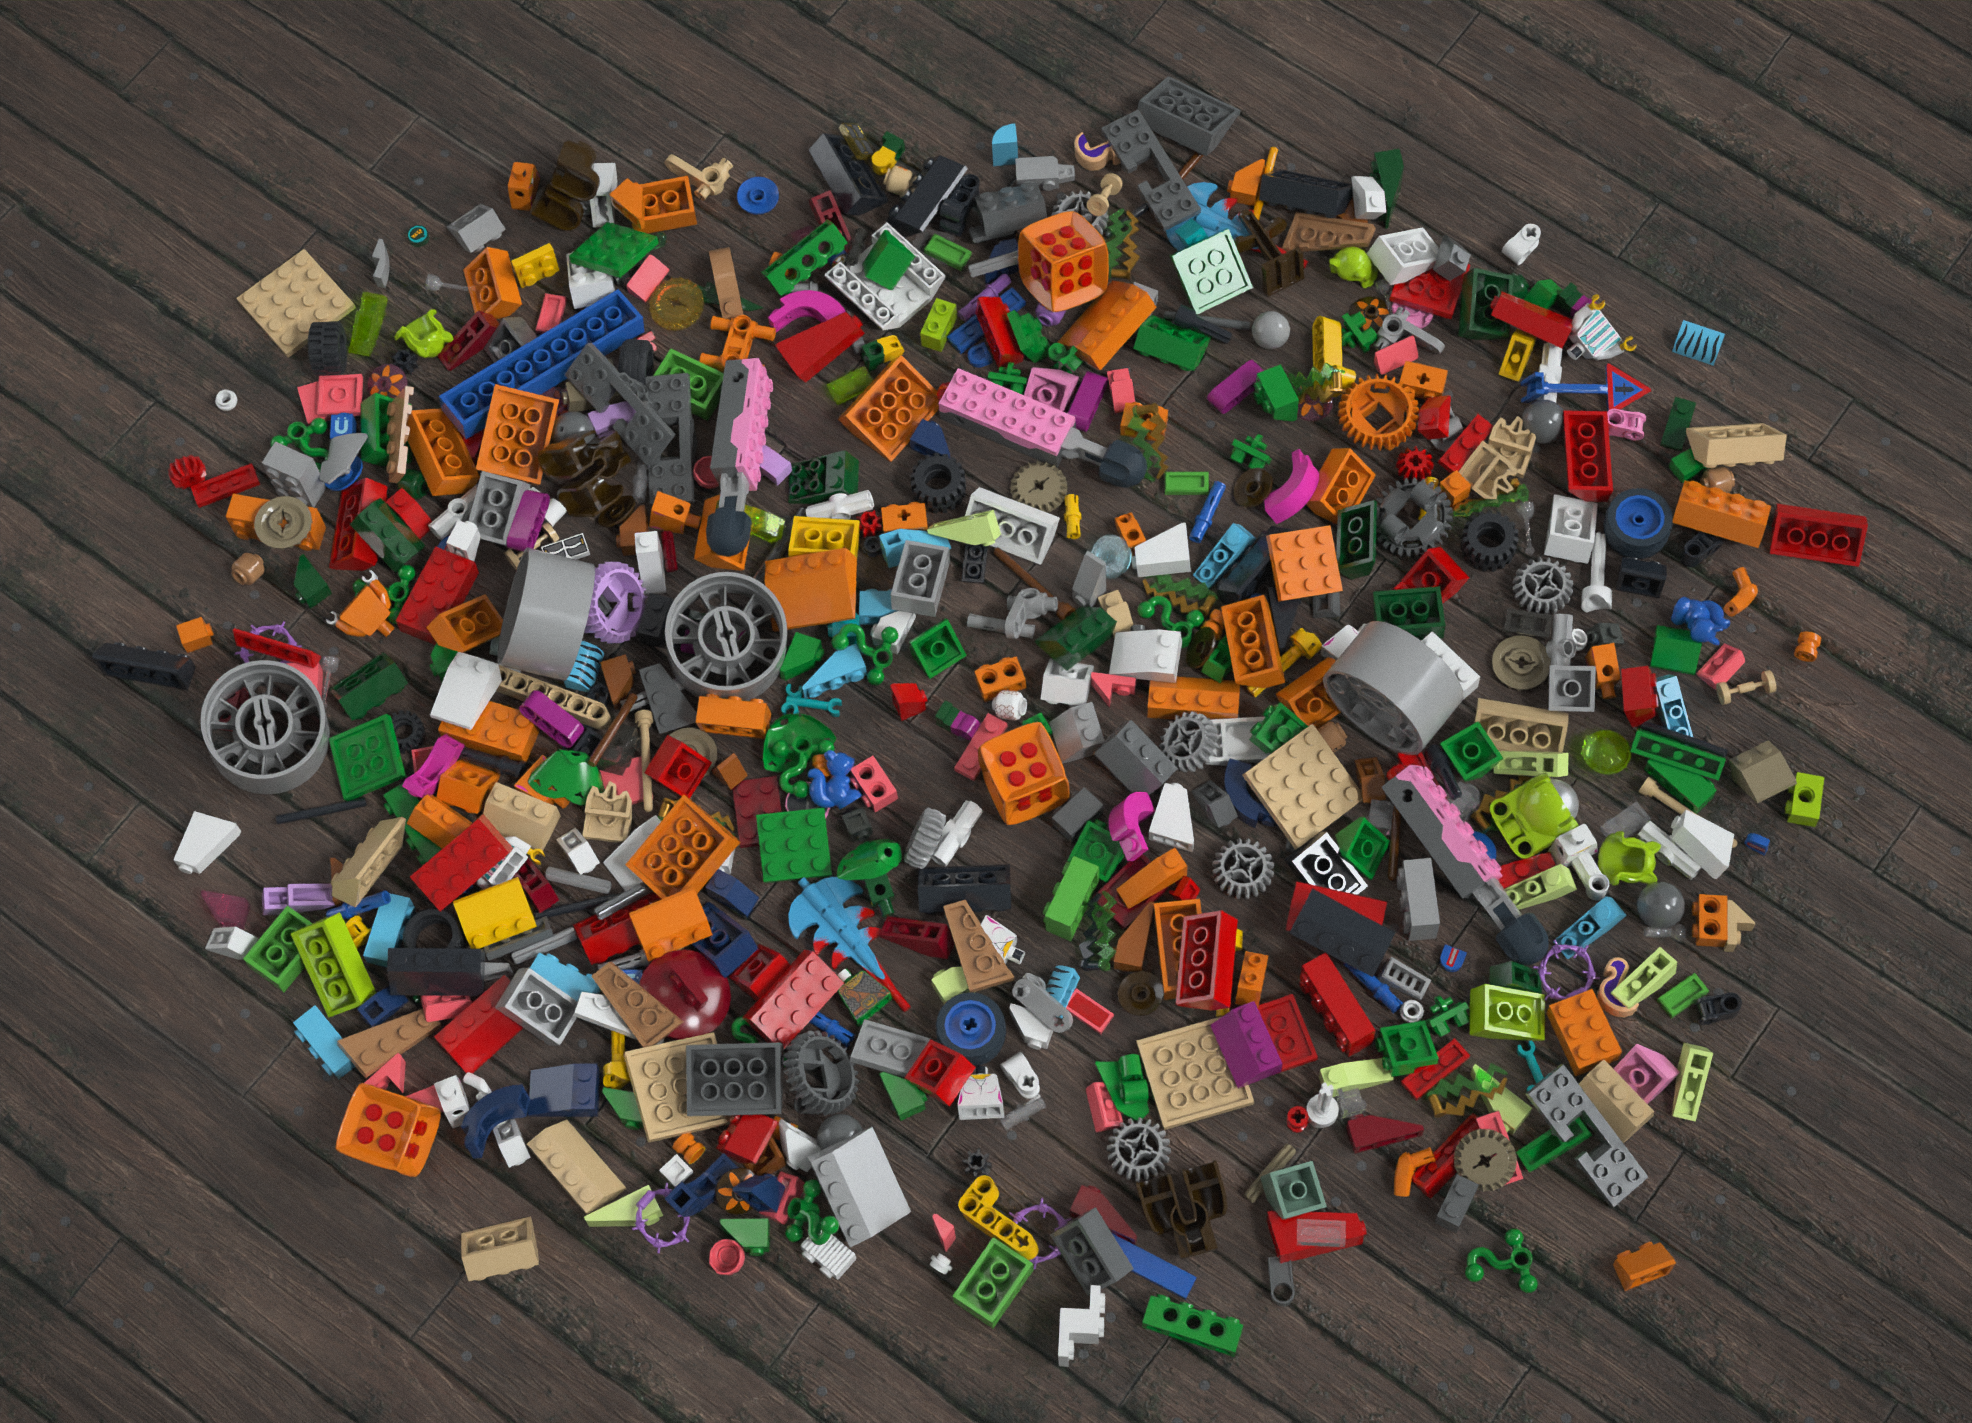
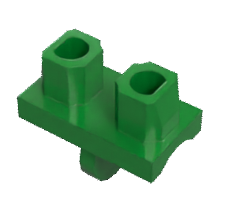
M1360 311L1351 316L1348 313L1342 316L1344 319L1343 324L1349 332L1345 328L1341 329L1342 346L1349 345L1352 349L1356 346L1355 340L1363 352L1367 353L1370 351L1369 345L1378 339L1376 332L1372 327L1363 332L1360 331L1359 328L1367 323Z
M1061 343L1052 344L1048 348V357L1057 363L1050 369H1059L1070 374L1073 373L1082 363L1075 355L1078 349L1073 345L1066 351L1065 346Z
M1009 362L1008 367L1000 366L999 373L989 372L988 374L990 382L1002 387L1009 386L1011 387L1010 390L1022 395L1028 383L1027 378L1019 377L1021 370L1014 369V362Z
M1257 434L1255 439L1247 436L1245 442L1251 444V447L1236 439L1232 443L1234 448L1230 458L1242 464L1246 454L1253 457L1248 466L1250 469H1263L1265 464L1269 465L1272 460L1270 456L1257 450L1259 448L1265 451L1267 445L1261 442L1263 436Z
M1438 995L1434 997L1436 1004L1431 1006L1430 1010L1432 1013L1440 1011V1013L1425 1020L1427 1027H1431L1437 1037H1442L1450 1032L1445 1020L1452 1017L1456 1027L1469 1022L1466 1009L1469 1007L1466 1002H1458L1448 1008L1447 1006L1453 1003L1452 998L1448 997L1443 1000Z

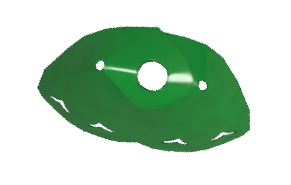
M799 714L783 715L774 721L770 726V730L768 728L763 751L764 768L773 772H784L798 765V760L795 758L794 753H788V755L782 758L774 755L772 747L778 740H784L788 744H792L794 738L798 735H807L811 738L813 744H819L824 738H830V741L834 744L836 736L830 728L812 716L800 714L801 716ZM788 719V723H787V724H785V725H781V724H780V722H781L782 720ZM801 747L799 750L803 751L808 747ZM786 759L793 760L792 762H787V764H784ZM771 761H773V763H775L777 766H774L773 764H771V765H768V764H769Z
M559 749L555 751L532 772L528 780L529 785L539 794L554 799L565 797L578 805H586V800L592 786L597 787L599 793L605 791L597 766L592 767L588 764L590 756L585 752ZM571 753H575L580 756H573ZM539 779L541 786H539L537 782H534V780ZM553 785L554 788L557 789V791H554L553 789L548 790V788H550ZM581 792L583 798H581L580 796H575V794Z
M877 839L860 844L841 860L837 870L838 879H873L886 874L894 867L896 868L902 860L900 843L889 839ZM884 849H890L892 855L887 857L884 854Z

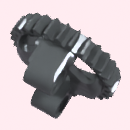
M1405 478L1404 485L1396 481L1397 488L1394 489L1389 485V493L1382 491L1385 498L1376 499L1380 506H1377L1376 536H1379L1378 541L1380 543L1384 542L1383 546L1385 549L1391 547L1390 551L1393 554L1398 550L1400 557L1406 552L1408 558H1411L1412 552H1415L1417 557H1420V551L1425 553L1428 548H1435L1436 542L1443 545L1440 538L1441 536L1448 538L1445 530H1452L1451 525L1447 522L1453 521V517L1449 515L1453 513V509L1448 507L1451 505L1450 500H1445L1447 498L1446 493L1440 494L1441 488L1439 486L1433 489L1434 483L1432 481L1426 484V480L1422 479L1418 483L1417 479L1414 478L1412 483H1409L1408 479ZM1410 499L1427 512L1411 530L1395 516ZM1438 504H1439L1440 507H1441V509H1439V510H1440V521H1438V519H1437V506H1438ZM1420 540L1423 546H1419L1416 543L1407 544V547H1404L1402 543L1404 541Z
M819 1030L814 1032L808 1031L797 1036L787 1046L788 1052L784 1054L788 1060L783 1062V1065L787 1067V1070L783 1072L788 1075L786 1083H790V1091L797 1092L794 1099V1108L799 1114H820L823 1112L824 1116L828 1114L834 1115L837 1112L843 1111L856 1098L855 1093L858 1091V1087L855 1085L859 1083V1080L855 1078L859 1072L853 1068L856 1063L850 1062L851 1055L846 1053L847 1047L842 1048L840 1046L841 1040L835 1042V1036L831 1035L828 1037L827 1032L821 1033ZM829 1048L828 1051L835 1059L838 1058L840 1062L833 1064L823 1054L822 1049ZM821 1066L825 1088H811L806 1081L805 1070H813ZM836 1092H841L836 1100H831Z

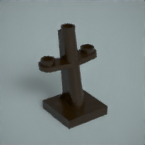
M1243 210L1238 218L1248 231L1249 236H1238L1234 239V243L1239 253L1258 247L1267 262L1261 265L1263 292L1266 296L1269 297L1305 279L1303 251L1299 246L1281 254L1272 241V238L1286 229L1287 223L1285 220L1276 217L1264 229L1252 211Z

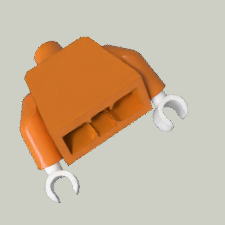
M369 570L372 577L366 580L362 576V580L366 583L362 590L341 614L331 611L335 615L334 621L326 619V622L336 626L339 630L350 636H371L378 630L387 637L395 628L386 620L391 613L389 611L391 602L387 590L378 580L377 575L372 570Z

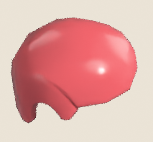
M712 456L702 457L695 463L693 468L695 481L699 486L706 489L719 486L710 469Z
M722 1239L716 1242L710 1250L709 1264L717 1274L732 1275L738 1272L744 1265L745 1254L743 1248L733 1239Z

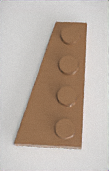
M1296 212L1282 249L1288 252L1298 246L1302 251L1369 247L1376 228L1373 224Z
M405 386L387 407V415H389L387 454H389V461L386 470L389 473V482L398 483L406 472L408 447L404 446V444L407 442L410 427L406 426V422L412 412V405H408L409 396H412L414 392V387Z
M963 900L943 906L969 992L980 991L1015 980L967 901Z
M608 962L591 976L643 1048L656 1045L684 1023V1021L613 962Z
M423 1009L338 1040L337 1045L361 1074L367 1078L383 1067L397 1053L401 1055L440 1029L441 1023L439 1021L427 1022Z

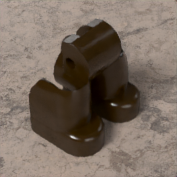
M570 140L564 142L550 183L542 187L534 199L530 209L532 215L563 230H573L580 225L584 210L578 200L588 201L593 199L600 186V178L593 170L596 153L591 146L582 141H579L578 144Z
M616 430L605 432L586 443L584 438L591 434H596V431H579L566 437L559 443L548 445L538 453V462L542 470L552 479H572L593 465L594 461L597 465V468L577 482H570L557 491L558 502L565 507L568 515L572 517L597 516L622 496L624 489L622 484L611 486L605 481V479L613 478L622 467L631 462L627 451H624L620 444L622 441Z
M1217 1160L1198 1167L1181 1170L1193 1208V1219L1185 1220L1182 1216L1170 1173L1156 1179L1135 1183L1144 1214L1151 1229L1157 1235L1173 1231L1181 1260L1218 1249L1210 1220L1225 1216L1227 1197Z

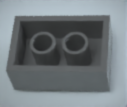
M1026 182L1021 186L1013 188L1005 187L1000 191L992 193L984 192L980 196L975 197L978 219L986 237L1024 229L1032 223L1047 218L1045 201L1036 182Z

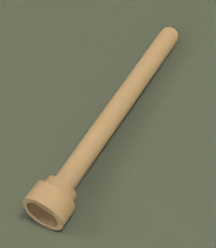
M640 710L635 713V723L640 728L644 810L651 812L653 810L652 779L644 772L651 762L649 728L653 723V713L649 710Z
M1650 777L1646 779L1639 790V793L1645 797L1649 796L1652 798L1653 796L1681 815L1685 810L1694 813L1659 790L1656 781ZM1733 838L1732 848H1735L1737 841Z

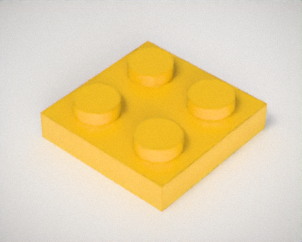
M550 243L511 261L521 288L532 286L537 281L545 277H551L560 271Z

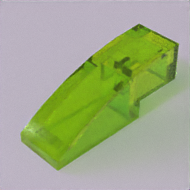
M363 292L360 310L356 312L349 353L371 356L382 326L388 301L386 296Z
M720 500L717 501L716 509L719 508ZM745 505L744 512L751 518L752 522L750 536L755 535L770 543L782 539L785 524L784 518Z

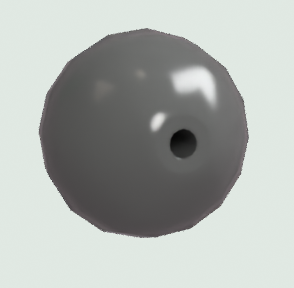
M1537 400L1529 404L1523 411L1522 430L1528 429L1530 433L1535 434V443H1552L1558 440L1564 433L1563 409L1556 402Z
M565 412L554 421L551 434L552 443H559L566 437L579 431L595 430L593 423L586 415L580 412ZM595 434L585 437L586 443L595 438Z
M1654 882L1647 885L1640 892L1637 898V911L1640 919L1646 925L1656 929H1668L1675 926L1681 920L1685 911V902L1682 893L1674 885L1666 882Z
M845 1114L830 1116L821 1123L816 1136L817 1145L823 1150L863 1131V1128L859 1121L852 1116Z

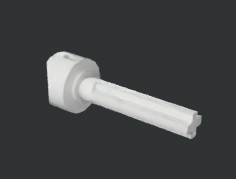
M1600 532L1596 533L1592 548L1591 586H1587L1582 590L1581 608L1586 613L1597 609H1612V591L1604 586L1606 534H1601Z
M1326 1082L1321 1084L1319 1094L1312 1097L1307 1104L1308 1122L1315 1128L1328 1127L1337 1119L1339 1108L1337 1102L1332 1097L1334 1090L1332 1084L1327 1086Z

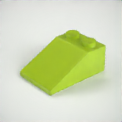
M1489 984L1471 989L1470 1035L1489 1039L1544 1041L1545 995Z

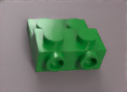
M1015 310L1007 313L1020 350L1034 363L1047 358L1050 346L1046 337H1042L1041 330L1043 328L1040 320L1034 318L1030 313L1021 316Z
M1280 702L1274 706L1269 705L1262 714L1265 718L1261 723L1257 722L1251 728L1250 733L1252 736L1249 740L1265 754H1271L1307 728L1308 725Z
M1098 819L1095 822L1088 820L1067 861L1071 862L1073 856L1099 866V878L1109 882L1118 863L1122 861L1125 854L1120 842L1112 840L1110 831L1107 829L1108 824Z
M1425 1020L1380 1028L1375 1044L1377 1051L1383 1052L1384 1071H1389L1391 1077L1414 1073L1417 1067L1438 1064L1439 1058Z

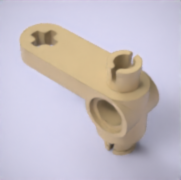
M672 154L664 161L666 167L677 176H688L689 183L698 188L694 191L695 195L703 201L706 200L708 195L714 196L722 192L724 183L730 177L728 171L733 168L732 163L728 160L726 161L725 158H722L719 164L713 163L711 166L706 167L702 172Z

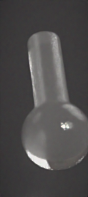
M1676 924L1668 929L1644 928L1643 934L1644 937H1670L1675 942H1681L1687 937V929L1682 924Z

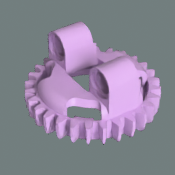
M605 562V564H599V567L595 568L592 600L584 633H595V638H601V642L623 643L630 640V637L636 636L635 631H638L646 606L645 599L648 597L644 596L643 592L646 588L641 587L643 580H638L639 573H634V568L628 567V564L621 562ZM634 592L632 598L633 608L635 609L634 612H629L627 596L628 593ZM601 594L608 602H618L608 617L598 607V598Z

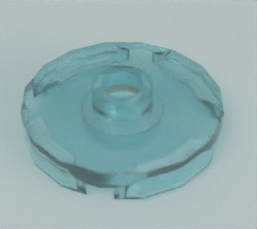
M1105 535L1099 538L1092 548L1091 553L1106 562V579H1116L1128 570L1132 552L1125 539L1117 535Z

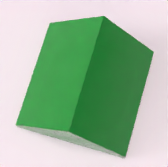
M884 230L862 263L865 277L889 290H893L916 256L890 232Z
M947 618L909 641L911 655L929 679L967 656Z
M1657 625L1650 667L1695 675L1702 643L1693 641L1690 631Z
M1479 721L1440 743L1441 748L1464 782L1482 778L1503 760L1502 755Z

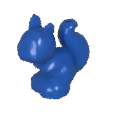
M1682 597L1674 606L1671 621L1675 625L1685 623L1690 630L1692 640L1700 643L1710 642L1714 645H1719L1720 642L1715 637L1716 632L1723 631V629H1727L1730 626V620L1724 619L1722 607L1709 600L1698 601Z
M828 750L824 753V757L827 760V768L832 777L826 782L822 771L817 768L809 770L807 776L813 778L809 787V794L817 806L823 808L837 806L840 810L862 795L858 790L850 789V778L846 776L854 766V758L842 752L835 753L832 750Z

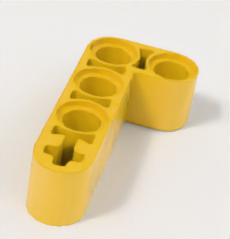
M1318 316L1312 326L1314 390L1317 385H1320L1324 392L1328 384L1333 388L1334 372L1342 373V389L1351 388L1352 382H1355L1356 374L1354 370L1342 367L1341 323ZM1335 393L1332 397H1338L1342 393Z
M979 1176L959 1200L958 1207L964 1218L991 1238H996L1027 1260L1035 1258L1039 1248L1033 1236L992 1207L999 1197L998 1188L989 1176ZM990 1187L987 1192L982 1193L984 1188ZM976 1205L972 1211H967L970 1206ZM994 1218L991 1223L985 1224L987 1219ZM1012 1230L1011 1234L1003 1236L1006 1231Z

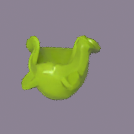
M1343 248L1332 259H1329L1331 273L1338 274L1343 280L1360 281L1363 288L1373 286L1374 281L1377 280L1379 269L1373 264L1365 250L1361 248Z
M431 309L427 314L417 318L406 327L402 326L394 336L395 340L402 338L414 353L424 358L436 357L441 353L445 342H452L454 339L451 333L444 331L442 324L434 318V315L437 314L435 309Z
M1623 831L1612 833L1606 837L1599 849L1598 868L1608 878L1610 884L1618 885L1619 880L1627 883L1642 882L1644 884L1657 882V877L1653 871L1656 865L1655 854L1660 850L1661 844L1655 841L1643 842L1636 838H1624L1625 833Z

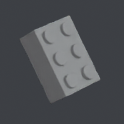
M278 442L273 444L262 462L266 474L269 476L271 484L279 496L297 498L307 506L314 508L327 488L325 483L319 479L320 472L313 458Z
M482 471L469 517V522L477 526L481 540L507 546V537L525 490L530 489V484Z
M909 540L905 541L891 591L892 610L932 617L936 616L950 564L949 547Z
M1431 858L1403 860L1402 868L1398 869L1399 876H1397V888L1401 890V898L1399 899L1400 911L1404 912V920H1402L1403 933L1408 934V941L1436 939L1440 920Z
M530 968L518 969L495 1006L497 1010L549 1046L560 1045L577 1018L573 1016L577 1001Z

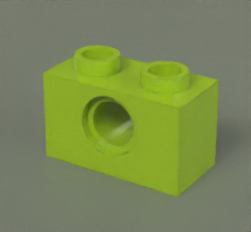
M936 298L920 333L922 346L942 352L947 336L950 334L957 319L956 304Z
M1797 772L1795 775L1797 784L1789 787L1787 790L1788 793H1791V798L1787 800L1785 806V814H1788L1787 822L1815 827L1820 816L1824 777ZM1799 796L1806 797L1809 802H1802Z

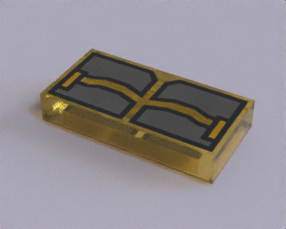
M842 123L839 130L857 159L872 160L875 152L858 124Z

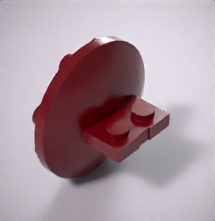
M675 950L663 954L649 964L639 982L641 987L684 1021L683 1024L666 1036L673 1040L712 1033L722 1023L730 1006L731 993L727 977L724 978L701 953L696 951Z

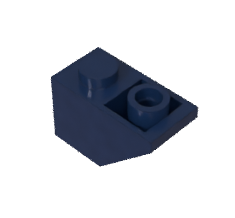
M388 986L357 1008V1011L370 1028H373L385 1022L407 1004L409 1000L404 995H391L390 987Z

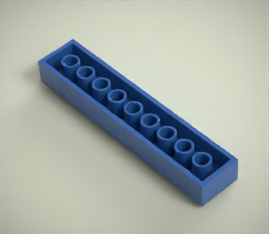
M617 289L439 396L441 409L463 437L468 439L485 428L495 384L541 395L567 379L564 374L587 343H593L605 356L622 346L626 339H634L645 332L643 317L621 291Z

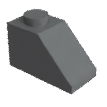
M1444 235L1433 270L1450 281L1466 272L1470 254L1462 245L1449 236Z
M1211 780L1191 791L1209 820L1218 828L1230 824L1233 819L1238 817L1229 794Z

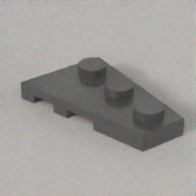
M661 663L639 670L659 734L696 722L697 712Z

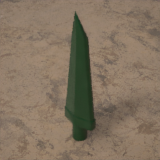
M708 281L705 287L697 284L694 285L693 292L702 295L701 302L720 305L716 285ZM740 297L742 310L750 312L763 309V307Z

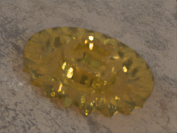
M671 277L668 281L663 280V283L652 292L651 300H649V310L654 321L662 328L674 331L682 330L693 325L702 314L704 307L703 294L696 283L689 279ZM677 299H679V302L683 306L676 305L675 308H673V304L670 301H676Z

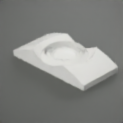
M1265 717L1212 719L1213 725L1218 730L1216 734L1220 739L1216 743L1219 747L1213 749L1216 756H1210L1208 758L1210 763L1205 762V764L1227 766L1230 758L1243 763H1259L1269 756L1270 753L1265 754L1249 740L1252 736L1250 733L1251 728L1257 722L1261 723Z

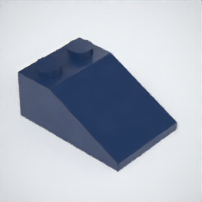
M708 902L702 908L707 917L712 935L688 946L693 951L701 953L726 978L759 948L749 931L711 902Z
M568 1064L531 1070L528 1116L598 1117L601 1071L598 1065Z

